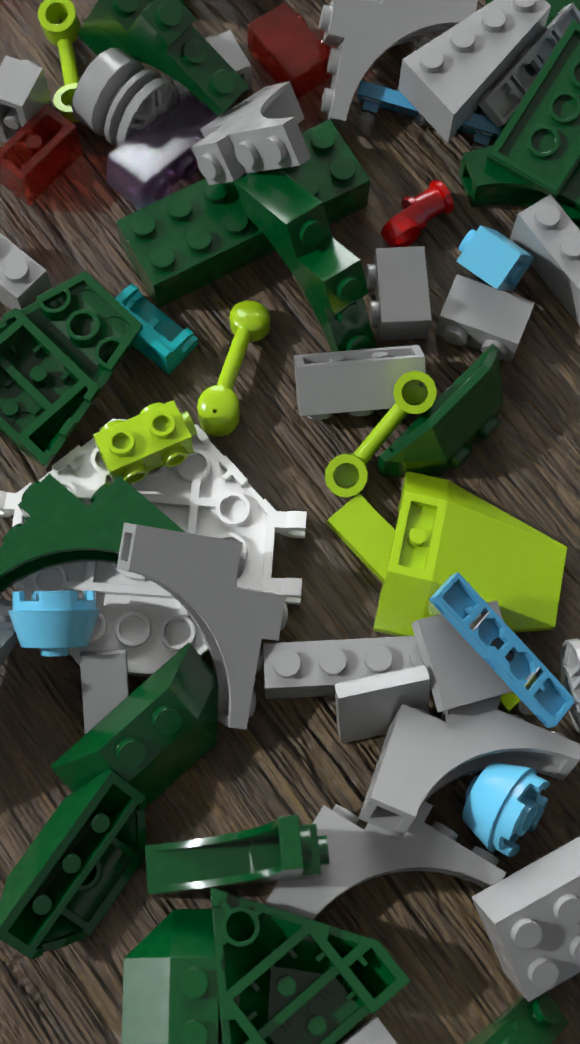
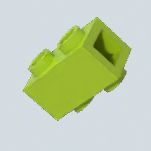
M174 400L165 404L161 402L153 403L145 407L139 415L128 420L111 421L104 425L100 432L93 434V437L112 481L120 476L127 483L133 485L144 480L148 476V472L162 466L170 468L183 463L188 458V455L194 453L192 437L197 435V431L189 413L186 411L180 414Z

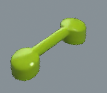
M44 0L38 9V19L47 40L58 46L65 85L57 90L53 103L59 117L64 121L79 122L74 118L72 111L73 96L79 83L73 43L78 38L76 34L81 28V23L70 0Z
M242 301L231 309L229 321L234 338L217 385L208 387L201 393L198 399L197 411L200 425L211 436L222 437L229 435L236 429L239 423V401L232 389L249 341H258L266 337L271 326L268 309L257 301Z
M412 370L400 376L394 385V405L354 453L337 455L329 462L325 470V481L332 493L339 497H351L362 491L368 480L369 471L366 464L408 413L420 414L432 407L436 400L437 389L435 382L428 374Z

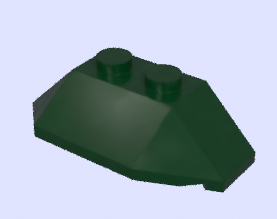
M492 343L433 403L432 407L424 412L379 456L376 470L378 474L382 477H405L406 471L428 476H442L451 466L458 469L465 463L473 452L470 446L479 437L485 441L495 432L501 423L497 418L503 405L500 356L497 346Z
M188 642L50 766L51 769L73 792L107 769H110L146 796V805L149 806L217 743L218 684L216 673Z
M107 769L65 797L7 877L0 900V940L32 960L42 956L44 952L59 949L89 937L146 856V822L144 809H146V796L115 772Z
M174 909L124 958L121 1044H220L221 1021L212 909Z

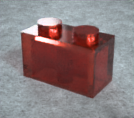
M285 2L247 25L248 50L278 84L290 82L297 99L330 79V73L327 72L330 48L327 44L323 43L322 39L318 40L309 30L305 19L299 13L295 14Z
M48 104L44 105L0 148V184L27 205H30L83 154L76 125Z

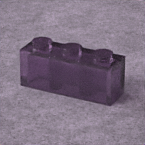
M189 94L108 154L106 183L140 209L148 206L155 200L163 199L172 186L181 179H188L198 167L197 159L191 147L204 139L201 128L218 118V116Z

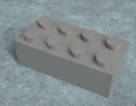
M579 836L471 897L504 973L528 1002L580 972Z

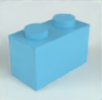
M480 225L477 231L474 229L470 230L460 243L458 250L462 253L456 262L496 290L513 291L536 257L497 230Z

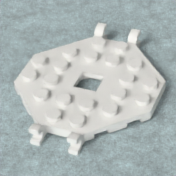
M194 424L197 435L192 437L194 453L188 455V458L177 466L170 468L162 466L148 472L149 474L144 480L131 486L186 533L243 542L242 551L245 555V566L241 577L236 580L237 587L278 593L286 596V604L300 605L302 578H272L275 533L291 538L305 539L307 512L276 511L266 499H262L251 487L248 479L226 455L223 456L210 442L207 434L198 425ZM94 438L82 447L78 445L52 465V470L38 480L41 482L48 474H51L88 507L91 505L90 501L94 493L103 484H111L113 482L99 454ZM31 482L17 493L0 491V517L14 515L12 527L19 523L23 525L26 522L18 504L21 502L25 490L32 484ZM75 562L62 564L31 574L12 585L16 591L25 592V600H32V591H78V599H84V590H96V608L101 610L89 646L69 648V654L79 666L81 651L127 649L128 676L150 677L188 642L200 656H203L209 650L194 619L169 592L141 575L117 569V564Z

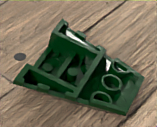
M86 271L36 297L37 301L21 310L16 307L2 315L3 319L0 320V430L26 456L46 469L143 330V325Z

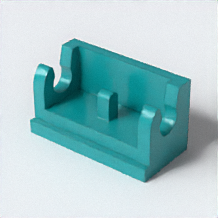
M134 284L127 286L115 298L143 325V330L132 345L168 375L199 344L198 338L194 336V332L189 328L183 329L144 298V295L139 292V288Z

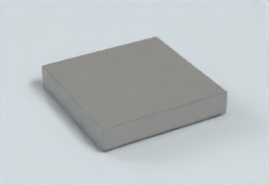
M497 600L488 602L487 604L503 620ZM442 614L411 623L423 664L426 665L430 677V688L438 712L513 692ZM479 614L475 618V620L469 625V627H471L474 624V622L481 616V614Z
M426 665L334 684L337 731L341 744L387 734L402 704L411 708H420L429 713L430 677Z

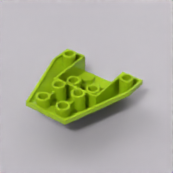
M406 471L387 572L381 588L372 631L398 637L415 636L411 623L441 614L429 599L451 575L457 572L461 574L486 603L497 600L503 621L514 633L553 630L556 624L567 547L449 480Z

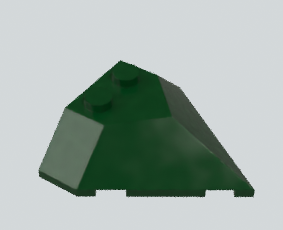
M210 887L223 1044H335L369 1013L374 1014L410 982V979L377 940Z

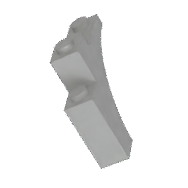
M331 0L329 6L323 5L319 21V29L325 30L323 43L338 46L337 49H331L328 60L327 72L333 73L331 88L324 89L320 111L326 113L325 121L330 119L335 127H340L346 122L355 90L371 64L383 53L412 37L449 30L476 12L478 0H377V2L368 0Z
M290 82L263 87L201 128L204 139L191 148L197 159L198 168L203 176H205L208 185L234 182L246 173L300 166L312 158L298 127V123L304 120L305 117Z
M124 523L116 568L136 573L151 580L169 592L183 605L200 629L211 655L218 684L217 721L229 728L247 729L248 718L252 717L256 707V694L253 691L255 676L261 670L264 659L261 640L279 641L280 630L284 629L288 618V609L285 604L286 596L270 591L236 586V580L241 577L245 566V555L242 551L243 542Z
M501 695L442 711L440 719L433 717L423 709L411 708L402 704L389 727L358 819L403 837L416 818L420 806L431 795L448 783L463 776L481 772L492 762L534 768L536 773L545 774L563 781L580 761V743L568 739L559 732L548 731L526 722L518 715L507 714L497 710Z
M426 801L418 809L416 818L403 837L370 823L363 830L356 825L359 821L358 817L347 809L335 804L333 810L323 805L313 824L317 826V836H327L329 865H321V876L317 878L278 881L265 905L313 920L322 909L350 888L382 875L409 871L435 872L458 877L474 883L483 889H487L503 880L506 872L497 867L499 859L486 850L474 846L473 850L470 851L457 843L458 834L445 825L436 821L433 822L432 826L424 823L433 805Z

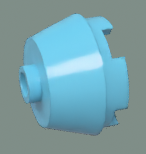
M84 590V599H78V591H32V600H25V592L12 591V610H8L22 648H41V656H68L69 648L89 646L101 609L96 608V590Z
M492 762L480 775H477L472 780L466 791V802L462 815L463 821L490 852L497 850L508 857H513L520 851V845L516 844L515 841L519 836H523L527 830L533 833L541 819L548 798L540 795L542 789L546 790L550 782L537 776L534 768Z

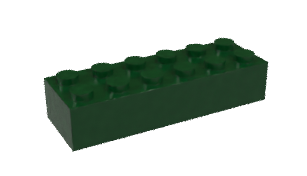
M329 119L302 132L301 134L312 158L300 166L281 168L280 170L323 203L329 225L366 207L370 179L332 121ZM205 178L116 221L121 247L157 308L276 251L266 236L246 216L235 181L208 185Z

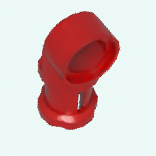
M433 180L425 191L415 197L407 196L401 201L403 211L393 216L383 226L380 233L381 237L390 248L409 247L418 238L421 230L426 228L429 220L441 213L449 214L454 210V201L445 184L440 180Z

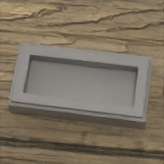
M127 649L81 651L79 655L85 734L130 695Z

